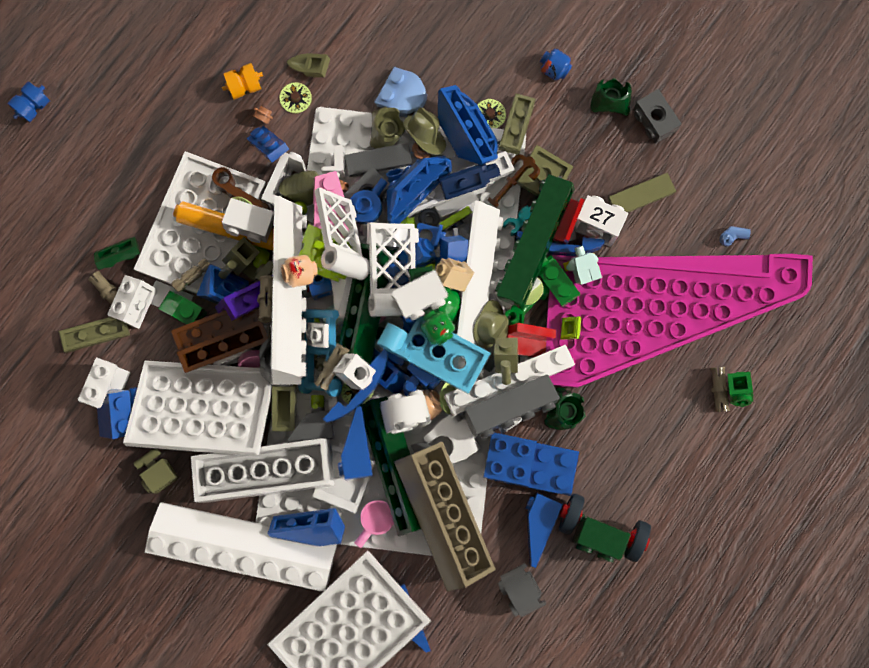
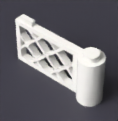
M318 187L314 191L325 246L321 258L322 266L325 269L351 278L363 280L370 273V262L362 256L355 221L357 217L355 206L352 205L351 200ZM324 198L329 202V204L331 205V207L328 206V204L325 202ZM339 204H341V205H343V206L345 207V212H344V210L341 208V206H340ZM333 209H334V210L336 211V213L339 215V217L341 218V220H339V218L336 216V214L332 211ZM328 217H329L330 220L334 223V225H335L334 227H333V225L329 222ZM343 222H344V223L346 224V226L349 228V231H348V230L346 229V227L343 225ZM337 228H338V230L341 232V234L345 237L344 239H343V238L340 236V234L337 232V230H336ZM331 236L335 239L338 245L332 243ZM347 241L352 246L353 250H351V248L347 245Z
M369 224L371 294L368 300V309L372 317L404 316L392 292L401 288L396 281L403 273L409 278V283L411 282L407 269L408 267L409 269H415V242H419L418 229H414V224ZM376 229H383L389 235L382 244L376 239ZM400 229H408V239L404 243L395 236ZM391 239L400 247L393 256L385 248ZM381 250L389 258L383 267L376 262V256ZM402 251L408 255V262L404 267L395 259ZM392 262L400 269L394 278L385 271ZM383 274L390 283L384 289H377V278Z

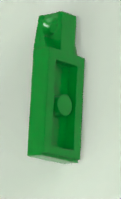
M551 255L545 258L539 276L560 305L564 307L581 294L556 259Z

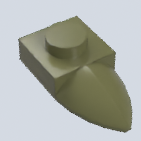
M301 54L289 59L287 64L292 69L304 73L306 77L325 78L330 58L327 54Z

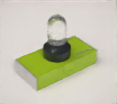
M467 206L440 222L437 227L439 228L440 224L443 225L442 232L447 231L450 227L452 229L458 228L464 224L463 219L470 216L473 211L470 206ZM465 227L458 230L460 236L469 239V234Z

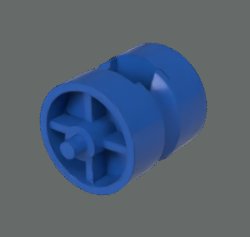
M28 81L21 88L22 95H15L7 103L15 110L13 117L15 119L23 117L30 123L37 115L36 109H42L50 102L43 94L45 87L43 85L35 87Z

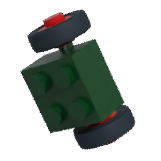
M573 493L567 505L564 504L561 509L559 531L570 535L578 524L571 541L577 544L576 549L592 554V551L597 552V557L607 562L621 561L623 554L626 559L637 562L648 548L651 525L638 520L632 531L626 533L590 517H585V514H582L585 498Z

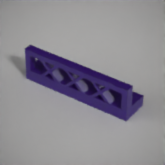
M260 281L224 297L215 307L217 312L220 313L226 310L233 321L258 309L257 296L260 294ZM266 292L265 305L267 304V300H268V293H267V292Z

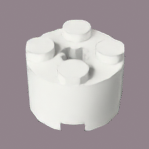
M422 390L411 392L407 397H402L401 394L388 397V400L381 402L380 409L387 434L413 430L414 427L418 426V423H421L422 427L431 423L425 395H423Z

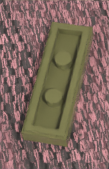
M515 93L499 145L500 151H506L515 155L520 154L534 108L535 98Z
M665 173L609 196L608 200L611 206L613 204L621 206L625 212L630 213L675 194L676 189L668 173Z
M108 317L61 330L59 335L63 352L69 353L130 336L128 324Z

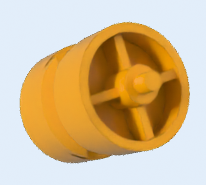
M252 63L242 66L240 72L231 70L223 73L227 83H225L222 89L223 91H230L234 100L243 97L245 91L254 93L262 90L258 80H260L259 77H262L263 74L262 72H255Z

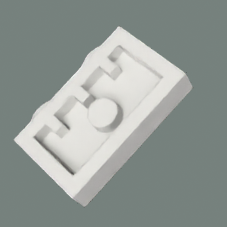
M125 275L109 309L108 316L139 329L157 289L142 280Z

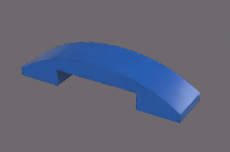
M517 231L515 241L517 239L520 240L523 234L522 231ZM583 237L580 241V246L584 247L585 253H593L602 248L605 239ZM552 243L547 256L562 255L575 257L577 255L574 248L579 247V245Z
M385 349L369 365L376 371L372 376L371 383L363 390H360L346 407L338 401L323 418L326 422H333L347 416L369 398L379 384L387 365L388 352Z

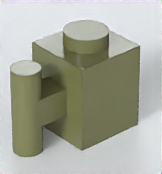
M243 237L222 259L225 266L219 272V277L226 279L232 271L238 276L256 258L260 251Z
M495 338V373H501L502 384L504 385L511 383V373H518V338Z
M153 448L133 462L138 470L145 465L148 469L140 474L143 479L141 484L148 493L151 491L154 494H158L180 478L168 460L161 459L158 462L155 461V458L161 454L158 448Z

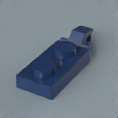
M496 163L489 165L478 164L439 177L438 179L444 199L449 200L487 187L486 184L490 183V179L501 176Z

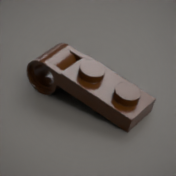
M220 167L213 172L212 180L217 189L228 195L230 199L242 197L255 206L271 210L268 204L235 187V179L229 169ZM222 177H229V180L226 183H219V180Z

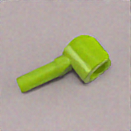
M311 395V408L324 407V395Z

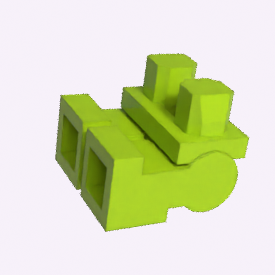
M308 224L302 240L304 246L299 255H307L311 262L315 261L318 271L317 275L339 282L340 278L345 280L346 275L325 269L322 266L321 258L325 250L322 230ZM331 236L332 243L338 245L335 239Z

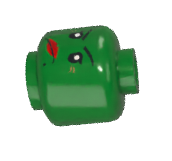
M433 310L423 317L425 322L421 324L420 329L431 344L437 343L440 346L454 336L452 332H454L455 326L445 312L441 311L436 314Z

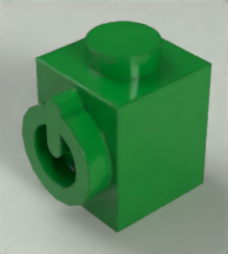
M751 372L727 374L731 404L740 407L752 404L754 400Z

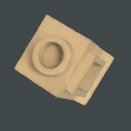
M442 258L435 269L443 286L463 292L474 275V271L465 261L460 262L451 258Z

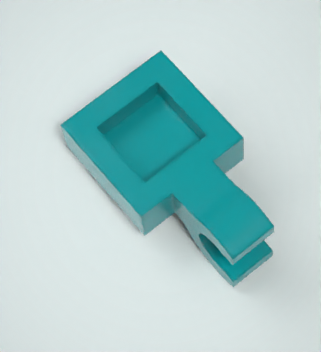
M531 206L522 208L518 213L517 219L508 218L504 221L503 228H506L508 225H512L515 228L510 233L511 237L515 236L517 231L522 229L526 219L529 220L532 213L530 212Z

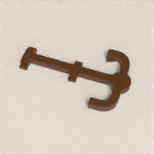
M518 154L511 159L513 166L519 160L523 161V165L512 178L508 177L506 179L508 181L507 184L493 199L490 197L487 199L490 204L497 208L499 206L498 202L513 185L517 184L516 181L528 168L534 169V172L528 175L533 181L538 177L540 168L535 164V160L531 156L525 157L522 154Z

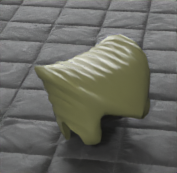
M383 107L371 113L370 147L377 149L393 146L404 134V122L400 119V111L397 108Z
M312 170L295 173L286 177L280 183L279 191L284 197L294 202L300 201L307 206L312 205L314 177L319 175L316 171Z

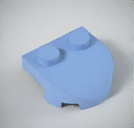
M394 67L375 100V104L381 108H397L400 111L399 117H408L407 114L424 107L427 101L426 89L416 74Z

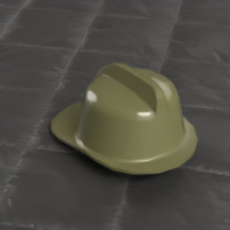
M421 107L414 115L405 118L403 123L405 130L423 151L432 155H439L445 151L446 141L439 131L440 123L436 115Z
M490 300L485 304L474 325V340L479 347L484 349L492 347L495 344V338H506L509 331V320L504 315L501 305L495 300Z

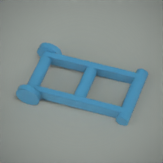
M306 309V311H302V317L306 319V331L308 323H313L314 318L326 319V324H328V348L308 345L306 333H304V341H306V377H301V384H298V389L303 394H309L313 390L326 391L329 396L337 397L342 391V383L336 377L331 381L328 390L320 388L321 386L314 384V354L326 355V361H328L336 347V319L339 317V312L337 310Z

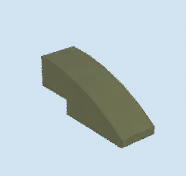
M297 384L291 387L272 386V431L295 430Z

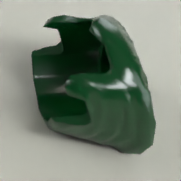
M615 77L604 84V79L600 80L591 99V111H609L628 116L632 93L631 84L626 82L625 86H623Z
M556 388L560 399L555 404L556 407L548 412L544 424L548 428L556 430L573 429L586 417L582 406L584 398L566 389Z

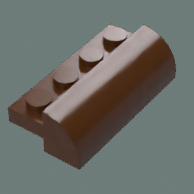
M259 308L233 321L227 311L224 310L171 330L179 350L177 354L185 373L261 345L271 338L268 323L259 321Z

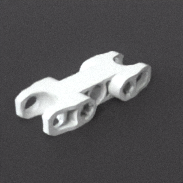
M452 414L448 415L423 437L426 444L439 437L449 439L453 445L452 454L449 456L452 464L464 461L481 449L476 438L474 439L466 419L462 420L459 414L454 417ZM522 418L519 419V420H517V421H514V423H515L514 426H516L517 424H519V423L521 422ZM512 426V427H510V428H508V429H506V430H502V428H498V429L500 430V432H501L502 434H504L505 432H507L508 430H510V429L513 428L514 426Z

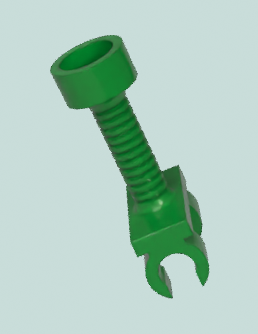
M543 284V293L540 300H545L550 292L545 284ZM535 303L525 305L524 309L518 308L513 304L511 309L505 313L507 318L511 316L508 325L510 326L515 323L524 324V315Z

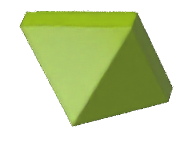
M581 317L562 318L560 339H579Z

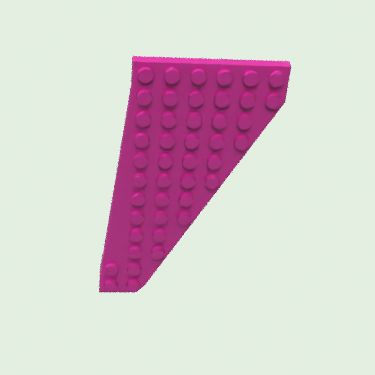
M769 254L598 257L597 264L599 265L602 278L580 285L576 284L573 271H565L563 265L564 262L570 261L574 256L551 255L556 259L581 295L562 307L552 292H549L546 328L556 329V338L546 341V352L566 345L575 363L573 367L550 376V379L554 386L579 388L804 297L811 289L813 256ZM580 316L581 332L579 339L561 340L562 318Z

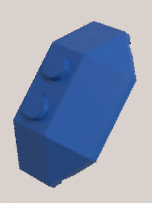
M456 85L439 89V123L458 158L479 165L495 161L498 158V140L478 105L461 92L460 88Z
M423 158L417 160L413 165L405 168L403 175L398 180L390 183L387 190L388 224H400L440 184L438 178L452 172L451 160L448 158Z

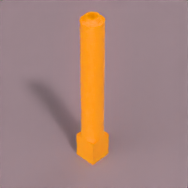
M184 201L180 205L177 204L175 206L173 217H176L177 223L238 241L243 237L247 239V236L240 234L239 236H233L226 232L222 225L224 213ZM274 228L271 229L267 243L260 241V243L248 241L252 245L274 251Z

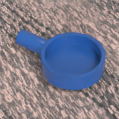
M380 178L372 191L362 190L350 198L352 205L355 206L357 216L355 221L363 225L373 223L380 217L382 203L378 196L388 184L384 179Z

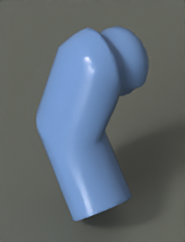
M731 226L720 235L719 241L724 246H730L737 238L748 240L751 230Z

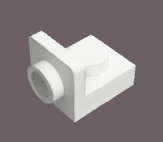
M334 145V153L330 154L331 166L321 167L322 174L336 171L340 179V177H345V151L343 145Z

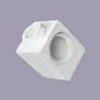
M345 353L333 371L352 389L363 390L371 383L372 376L376 372L357 354ZM357 368V372H358V373H357V376L355 377V376H354V371H355V369Z

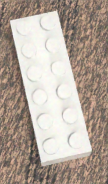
M325 438L260 447L259 456L224 453L191 456L194 502L207 503L335 486L331 441Z

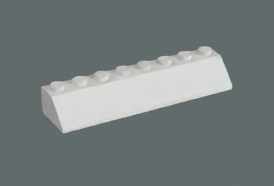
M274 196L273 384H301V377H306V363H301V355H306V341H301V333H306V319H302V311H306V298H302V290H306V285L291 287L288 283H285L282 278L281 265L285 263L287 258L298 256L303 249L304 243H302L304 235H302V229H307V215H302L301 206L280 196Z
M476 200L472 213L467 264L474 271V275L465 291H462L457 328L458 336L477 345L473 334L475 322L488 302L489 294L494 293L495 281H491L492 272L496 273L498 260L494 259V252H499L500 238H496L497 230L502 229L503 217H499V209ZM455 357L453 359V366L455 368L462 369L465 367L466 361L464 358ZM484 367L476 381L483 379Z
M161 502L149 529L145 553L324 592L329 584L337 544L315 546L269 537L268 531L270 526Z

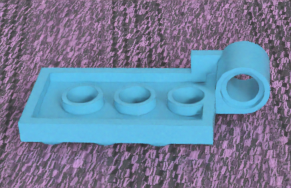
M423 316L417 318L409 334L393 324H387L377 345L469 394L490 352L453 333L454 336L440 345L445 349V355L441 358H436L432 354V349L439 345L437 343L431 344L421 331L420 326L425 322ZM416 335H421L425 338V344L421 347H416L412 344V338ZM455 357L464 358L466 361L465 367L462 369L455 368L452 364Z

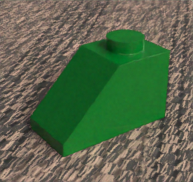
M172 291L168 292L158 308L184 325L203 319L207 314L199 305Z

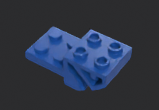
M494 433L490 438L483 478L571 496L579 451Z

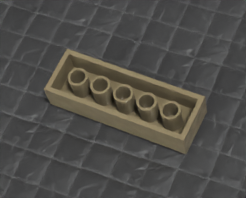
M443 441L395 461L394 463L447 592L465 588L496 570Z

